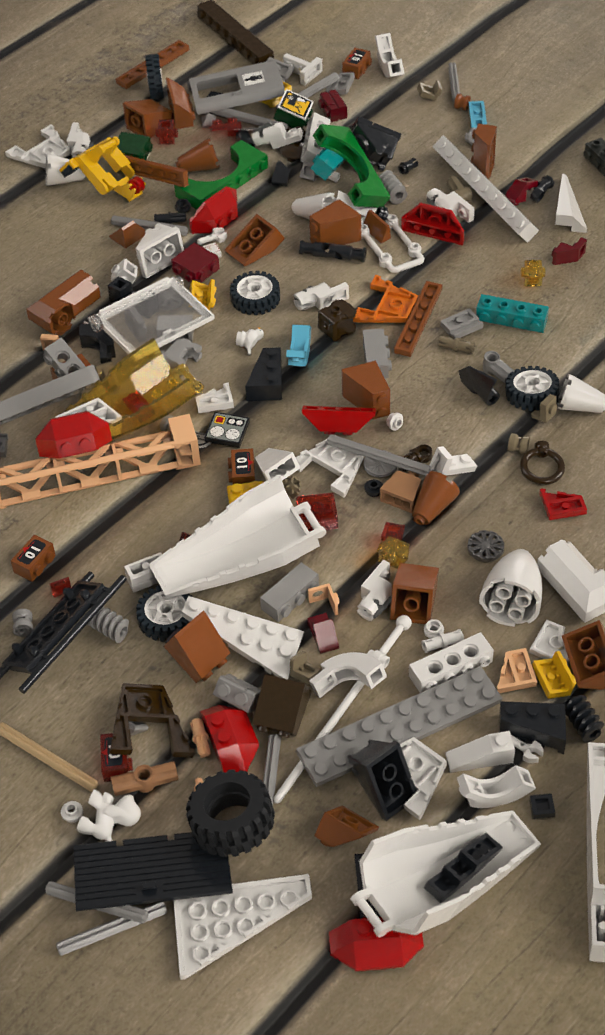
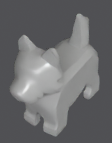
M177 338L171 341L172 345L164 351L156 349L144 355L147 360V367L153 369L161 365L182 377L186 373L183 367L188 358H194L195 362L202 358V353L200 352L202 346L192 343L189 339Z

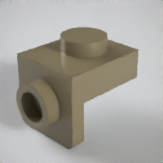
M436 80L433 87L423 83H419L417 86L419 96L424 99L436 101L437 97L442 93V86L439 80Z
M552 394L547 396L540 403V411L535 410L532 412L531 417L547 423L556 414V396Z
M301 651L290 659V676L310 685L309 680L320 673L322 669L306 662L307 653Z

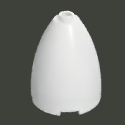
M524 549L514 550L501 558L488 574L480 593L479 603L487 612L486 616L494 622L515 627V624L531 623L539 615L542 602V579L539 567L533 556Z

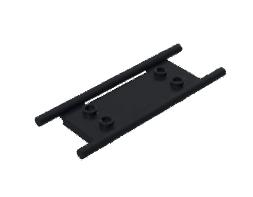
M89 571L72 588H64L62 599L20 644H12L13 652L3 661L0 667V679L9 670L31 674L18 688L21 693L25 694L127 581V578L124 575H120L108 588L103 583L90 582L95 576Z

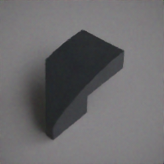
M278 160L271 182L272 185L287 187L290 170Z

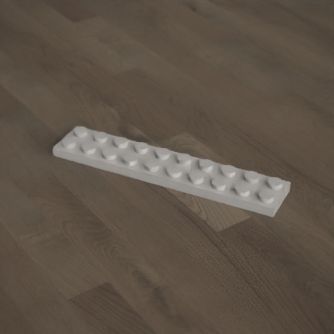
M479 666L296 748V753L314 785L318 787L351 772L354 767L349 763L347 756L349 754H356L369 745V740L390 743L397 741L400 744L413 737L421 740L500 704L503 698L483 668Z

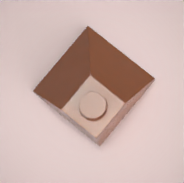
M342 805L324 812L314 836L320 839L323 845L335 847L376 832L379 826Z

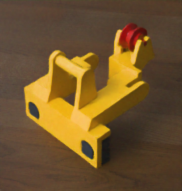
M116 136L106 138L70 159L59 169L65 178L80 168L100 194H108L114 190L129 202L142 195L146 185L142 177H134L135 172L129 165L131 162L117 147L120 141ZM101 156L116 173L121 170L126 177L117 182L110 172L106 173L98 164Z

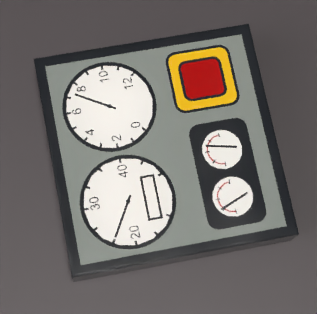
M214 412L204 440L209 443L240 448L250 419L243 416Z

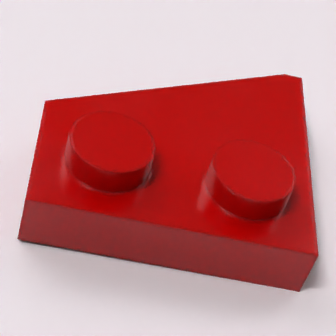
M540 489L539 495L549 520L587 514V507L582 495L567 494L560 491L557 494L547 493L546 489Z

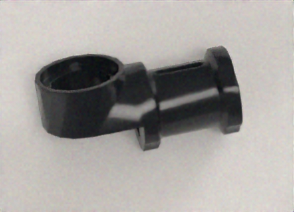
M549 175L543 176L541 181L538 182V186L534 187L530 199L536 203L540 202L546 190L553 188V178Z

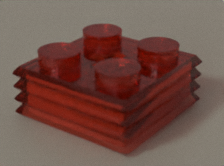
M334 493L296 497L297 505L303 502L309 503L311 506L310 510L320 526H323L325 530L329 531L339 528ZM302 513L299 514L308 531L314 530L306 516Z

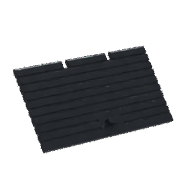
M192 832L174 834V840H168L167 835L123 840V846H117L116 841L74 845L76 911L233 893L228 856L220 857L218 853L212 855L207 850H203L198 842L195 841Z

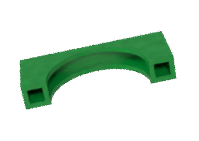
M320 124L313 134L319 147L329 149L342 156L352 165L359 176L360 183H355L347 194L353 205L358 207H383L391 196L350 128Z
M240 140L230 147L231 160L238 165L233 173L215 181L203 182L188 178V186L174 185L175 197L187 199L191 207L198 210L204 201L224 187L228 186L238 189L268 168V155Z

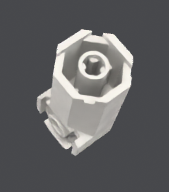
M560 540L548 546L545 550L547 554L544 557L541 555L538 558L537 565L540 573L584 623L605 613V571L603 569L598 571L594 569L571 542Z

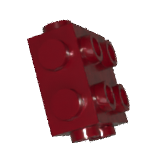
M196 243L191 244L171 259L173 273L190 283L192 280L202 283L220 269L218 256Z

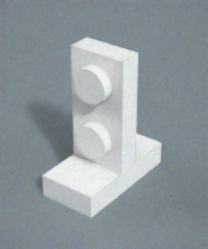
M287 53L283 56V62L294 67L293 73L300 75V84L304 86L322 72V59L316 57L312 62H307Z
M443 446L437 447L429 465L431 466V471L439 472L445 476L474 472L477 467L468 454L451 456Z

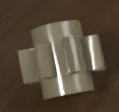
M295 476L285 478L282 481L288 497L290 496L294 499L301 491V482Z

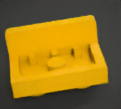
M211 279L208 285L192 280L190 293L208 310L213 308L216 303V298H214L216 293L215 280Z
M555 651L550 659L533 661L534 673L547 699L570 696L576 685V680L560 651Z

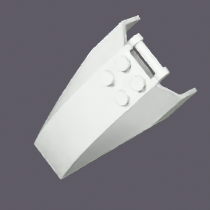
M277 475L245 492L226 506V510L218 516L214 515L210 518V522L201 528L198 527L187 539H182L175 547L170 548L151 562L149 567L166 597L185 595L236 582L284 566L319 547L318 538H322L327 532L323 526H320L313 515L308 502H303L293 507L285 491L281 476ZM302 513L306 516L314 530L308 531L299 514Z
M513 810L489 814V816H476L473 820L467 821L458 819L455 823L449 824L440 822L437 826L431 827L422 825L404 828L371 841L359 861L363 890L355 893L351 897V901L355 906L358 905L375 928L374 932L378 937L384 936L389 931L417 935L456 916L539 848L541 843ZM483 834H489L503 848L466 884L442 903L424 889L426 882L440 873L444 865L456 858L460 850ZM367 899L370 901V903L373 905V907L376 909V911L379 913V915L385 922H381V920L372 910L370 905L367 903Z

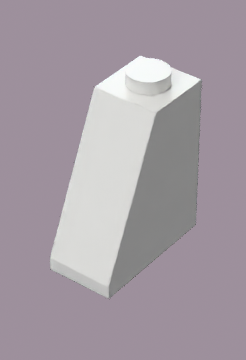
M268 448L255 457L266 481L277 475H280L283 481L300 469L293 452Z

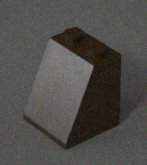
M265 674L252 724L258 727L257 731L269 733L272 730L278 732L277 735L290 738V735L296 736L311 696V689L302 682Z

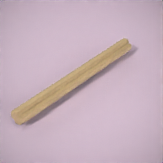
M0 723V735L88 791L93 792L99 784L96 779L6 723Z

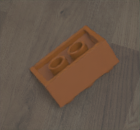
M169 77L166 78L168 103L173 114L175 128L194 127L193 120H196L192 102H190L189 93L186 94L185 88Z
M478 123L476 130L474 129L472 133L474 142L471 152H474V155H472L471 162L490 180L495 165L497 126Z
M598 620L562 635L579 688L605 689V627Z

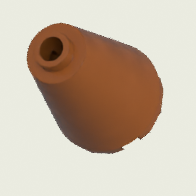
M211 139L204 140L178 157V161L175 162L177 168L185 169L187 173L219 169L220 165H216L218 158L213 144L209 145L208 143Z
M430 471L425 476L412 513L413 520L417 524L428 525L458 497L460 490L453 480L450 483L446 480L447 476L435 471Z

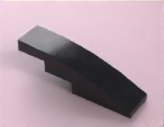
M483 834L460 850L456 858L444 865L440 873L426 882L424 889L442 903L484 868L503 847L489 834Z

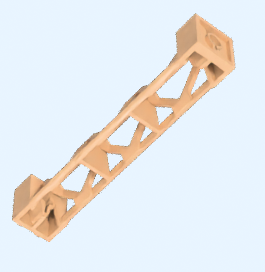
M190 414L168 418L169 431L109 443L95 451L60 459L44 457L0 467V486L5 485L22 494V496L2 500L0 493V509L10 505L173 469L180 470L199 466L201 463L198 440ZM152 442L148 447L145 448L135 446L139 444ZM168 449L174 450L176 462L157 465ZM155 454L149 463H144L134 458L136 456L141 457ZM93 455L89 460L85 461L76 459L79 457ZM119 460H124L138 467L139 470L121 474ZM114 461L117 475L99 478L107 465ZM98 465L90 476L76 471L77 469L82 470ZM33 468L29 473L26 474L17 472L20 470ZM64 472L80 480L81 483L62 487L59 473ZM56 474L59 487L40 491L50 476ZM40 478L31 489L17 484V482L23 483Z

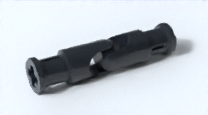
M301 240L299 255L304 253L312 254L315 257L349 261L355 259L365 262L367 248H353L350 245L324 242L309 243Z

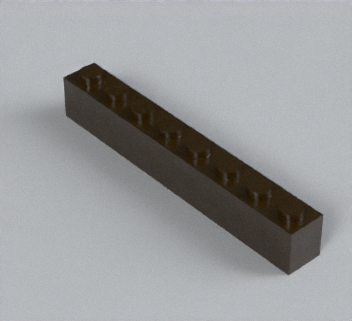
M213 0L197 5L198 18L252 64L266 62L269 57L274 58V51Z

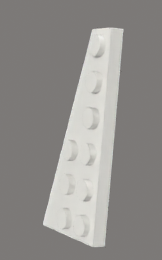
M188 596L182 610V617L192 621L204 610L222 640L228 644V647L252 663H258L269 674L273 673L277 677L284 679L289 678L290 659L297 654L304 631Z

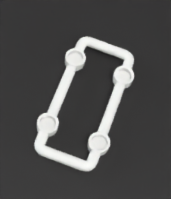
M389 214L385 222L390 226V229H394L406 244L408 255L417 258L398 266H393L390 254L383 253L370 237V229L366 224H363L366 216L361 218V239H365L379 257V265L381 267L387 268L392 273H398L421 265L424 262L420 244L412 243L399 227L396 215Z

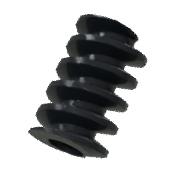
M579 695L567 699L563 703L565 704V714L569 717V721L573 723L584 742H592L597 739L602 733L601 729L604 727V722L599 721L600 716L595 714L594 708H590L591 703L586 701L587 697Z

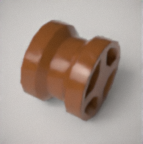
M458 93L455 98L454 108H462L464 111H467L471 97L469 95L462 96V94Z

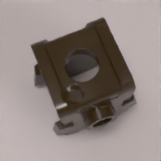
M336 299L329 307L318 311V329L326 333L333 341H337L341 338V335H349L356 332V325L350 319L356 317L357 311L345 300Z

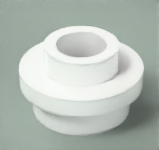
M397 412L391 413L386 421L387 426L393 431L398 430L403 425L402 414Z
M429 620L424 626V634L428 638L444 633V626L438 620Z
M76 801L67 802L61 808L62 818L69 823L77 822L83 814L81 804Z

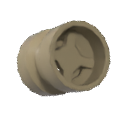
M511 433L507 450L511 452L519 451L520 454H525L529 448L530 437H519L518 434Z

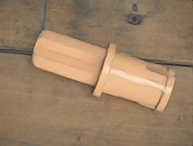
M200 718L193 719L190 722L193 732L192 740L197 746L200 757H208L211 754L208 744L209 735L205 731L203 720Z

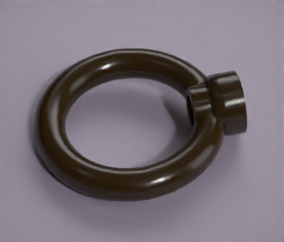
M538 441L533 449L527 451L522 456L520 469L529 481L540 485H548L557 482L563 476L565 463L557 452L549 448L547 441ZM536 455L540 458L549 456L557 463V471L550 477H538L529 471L528 461Z

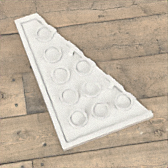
M309 874L232 884V894L174 900L180 979H187L311 900L312 892Z

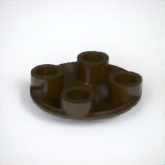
M300 140L280 147L281 155L287 158L288 162L301 159L304 141Z

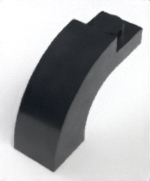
M79 324L81 347L93 348L99 351L101 364L111 362L112 358L116 357L113 339L97 325Z

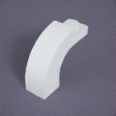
M390 33L376 35L375 40L378 50L376 53L384 75L387 78L404 75L402 59L397 60Z
M350 652L334 656L321 663L320 665L323 670L309 680L315 695L321 698L341 682L358 680L372 689L383 681L387 675L382 663L375 657L365 653Z
M517 765L491 779H477L464 773L457 777L460 793L468 799L470 806L475 808H492L508 804L536 789L529 771Z

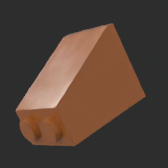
M152 99L126 101L123 103L126 128L135 134L150 136L151 138L173 124L172 111Z
M340 199L309 216L311 243L324 242L345 245L361 241V214Z
M376 361L341 369L342 395L357 408H376V414L372 419L390 415V388Z
M399 563L392 588L390 620H397L401 615H407L412 623L426 624L431 620L439 568Z
M204 610L164 645V648L195 683L201 679L205 682L213 675L211 670L215 666L218 669L228 661L225 657L230 654L229 649Z

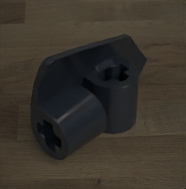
M471 366L458 371L461 382L470 392L478 394L488 406L495 404L499 400L500 394L493 388L497 382L496 378Z

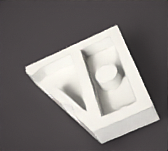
M224 383L223 388L218 391L212 389L205 394L195 397L198 413L234 408L229 383Z

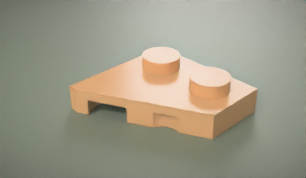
M527 649L507 651L497 691L504 693L537 686V679Z

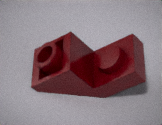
M531 178L515 179L505 197L513 205L526 202L527 191L537 187L538 180Z
M581 237L573 246L561 242L552 251V264L559 265L578 262L586 252L587 239Z

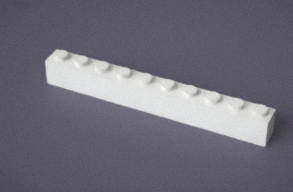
M444 135L432 146L526 242H529L539 230Z

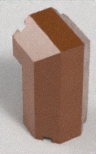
M80 270L26 309L28 319L51 334L61 336L71 329L73 325L70 323L72 318L75 320L79 313L101 298L99 286L91 282L93 280L91 275Z

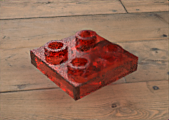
M236 117L227 118V121L223 122L221 119L212 120V123H209L211 131L227 130L228 137L236 136L239 130L235 129L242 128L241 121L237 120Z

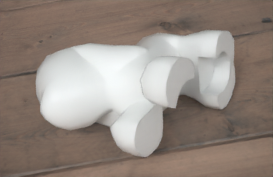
M94 789L88 804L97 810L95 824L89 818L82 816L78 823L77 831L81 834L93 835L97 839L105 840V842L113 841L111 835L114 824L124 826L136 824L140 819L141 810L135 803L134 796L132 795L123 796L113 805L114 798L111 794L104 792L102 796L99 791Z

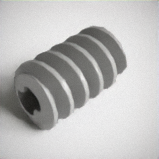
M386 170L382 172L379 178L391 196L390 202L393 204L403 202L408 195L405 186L402 185L392 171Z
M103 606L87 625H90V627L103 633L105 636H109L115 642L121 643L128 633L129 620L123 619L121 615H117L116 612H111L108 607L105 608Z

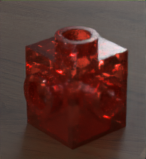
M159 120L158 128H156V138H159V144H175V138H178V128H175L174 120Z

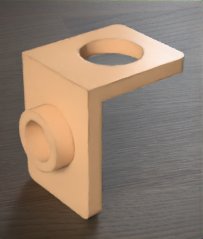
M330 583L308 589L309 603L328 598L335 616L338 615L339 598L336 592L333 593ZM323 591L321 595L316 597L313 596L315 592Z

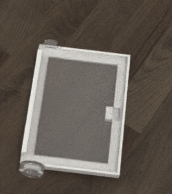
M172 276L170 278L165 277L99 310L98 314L89 317V322L95 332L104 330L135 361L214 320L215 315L183 286L184 282L180 276L176 278Z

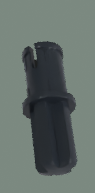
M185 212L154 214L155 222L172 224L186 222L187 220Z

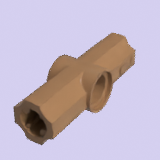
M174 761L153 767L140 765L133 772L111 777L115 796L138 790L147 793L152 791L155 786L179 780Z

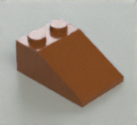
M256 214L224 251L246 267L273 252L285 238L276 227Z

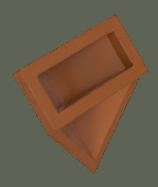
M133 220L109 235V237L124 248H128L143 238L145 229Z

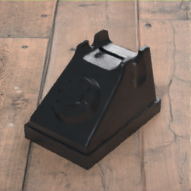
M358 116L350 130L371 165H377L379 170L384 171L387 163L393 159L401 133L377 123L373 124L372 121Z
M369 740V745L356 754H349L347 759L354 767L352 768L353 775L360 782L380 814L381 819L387 821L404 809V804L417 790L413 779H411L412 776L400 743L397 741L390 743Z

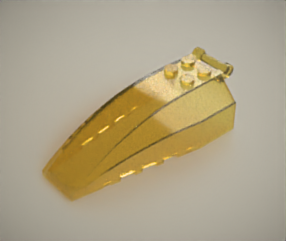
M152 338L119 361L108 371L109 374L103 380H98L94 383L95 387L88 393L84 392L81 395L82 398L74 405H69L64 412L100 398L122 416V420L114 424L109 423L112 436L111 442L169 415L195 397L196 393L202 392L204 385L195 379L189 372L186 364H180L172 369L162 355L156 340ZM184 375L186 379L182 381L179 376Z

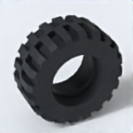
M228 770L225 773L220 771L213 777H206L203 783L200 782L195 787L196 791H192L186 804V816L194 839L203 850H207L212 855L218 853L220 857H227L228 855L236 857L239 856V853L245 852L246 854L251 852V848H257L262 844V839L266 840L269 836V830H272L274 826L275 812L265 783L258 779L256 775L252 773L248 775V772L239 770V772ZM228 807H247L242 814L233 819H214L218 813Z

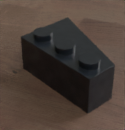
M281 347L262 349L245 386L246 401L282 400Z
M500 701L499 732L510 731L511 735L521 741H537L543 748L547 746L558 750V753L564 754L566 746L565 704Z

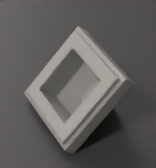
M207 113L201 117L203 128L218 126L216 115Z
M129 721L131 736L144 732L149 728L143 722Z

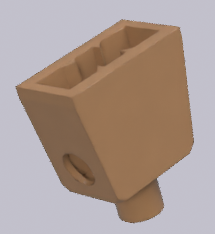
M396 471L380 488V501L413 513L422 487V480L418 478L420 474L411 471L408 474Z

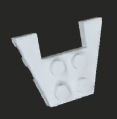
M50 124L41 130V135L46 138L45 141L28 151H24L15 145L5 151V154L8 158L45 168L47 154L65 158L70 155V150L63 139L59 137L58 132L54 130L53 125Z
M326 439L316 444L315 448L300 452V455L295 458L300 467L297 470L299 472L311 461H314L340 476L331 484V491L344 498L364 456L327 444Z
M413 737L400 744L412 776L411 779H413L417 790L404 804V809L420 820L447 766V761Z

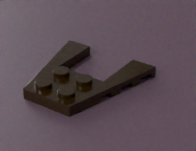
M122 684L109 754L131 755L133 749L129 721L167 723L172 757L193 758L195 750L188 743L189 738L180 726L178 715L174 714L172 702L163 685Z

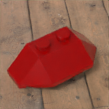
M226 186L204 201L194 217H191L189 220L190 232L192 234L213 233V228H223L238 217L237 190Z
M419 203L401 217V229L403 231L462 246L464 244V229L452 210Z
M303 405L302 414L324 434L330 435L335 434V432H342L343 435H353V433H357L375 416L376 408Z
M88 411L50 419L35 440L39 457L60 459L98 450L111 442L112 436L107 421Z
M223 705L201 710L202 720L222 772L225 773L228 770L248 772L249 766L259 748V742L246 711Z
M378 917L382 923L385 922L382 917ZM367 918L351 919L329 931L331 956L335 959L337 958L356 972L402 968L424 948L422 932L412 935L389 931L384 936L378 937L374 932L375 928Z

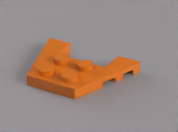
M375 274L370 284V289L385 293L375 311L358 307L353 322L406 323L417 302L418 295L402 287L397 288L393 285V282L389 280L384 281L381 279V276Z

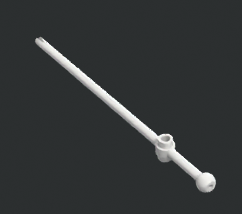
M407 615L399 616L396 620L395 629L380 650L374 651L371 649L367 654L375 657L386 668L390 661V657L386 656L387 652L400 634L411 627V619ZM357 680L316 739L330 734L365 685L363 682ZM301 760L273 797L275 803L278 804L282 801L305 769Z

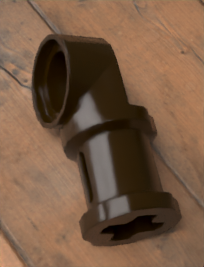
M420 445L411 449L404 458L427 463L432 460V448L429 445ZM425 451L429 454L426 456H421L420 452Z

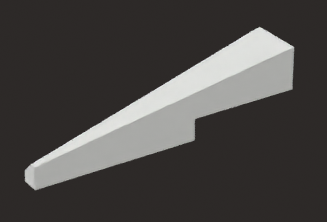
M562 174L555 225L572 226V232L587 233L586 224L568 177Z

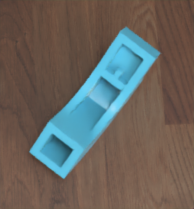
M292 325L291 347L286 353L288 365H307L311 342L310 325Z

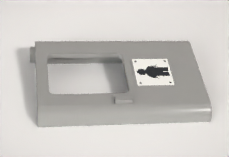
M276 60L189 78V82H186L188 91L192 92L197 115L277 98L285 93ZM239 82L240 90L206 98L199 97L198 91Z

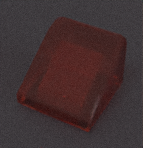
M69 577L49 584L53 597L62 595L64 588H71Z

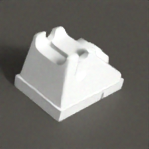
M158 223L154 225V229L149 228L145 230V235L136 247V253L142 276L146 279L159 272V270L172 264L171 259L184 250L178 227H170Z

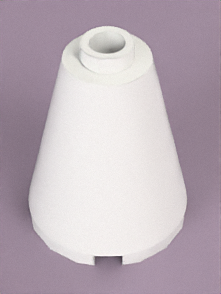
M53 154L46 155V185L51 186L84 180L86 176L78 168L74 173L64 178L59 169L70 159Z
M330 192L299 198L292 203V211L297 216L309 219L310 215L335 202L337 198H334L333 195L335 194Z
M570 374L567 375L568 379H565L559 398L562 400L561 403H557V408L560 410L602 413L605 410V394Z

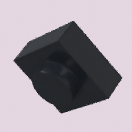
M552 794L530 795L529 802L533 819L555 817L556 812Z

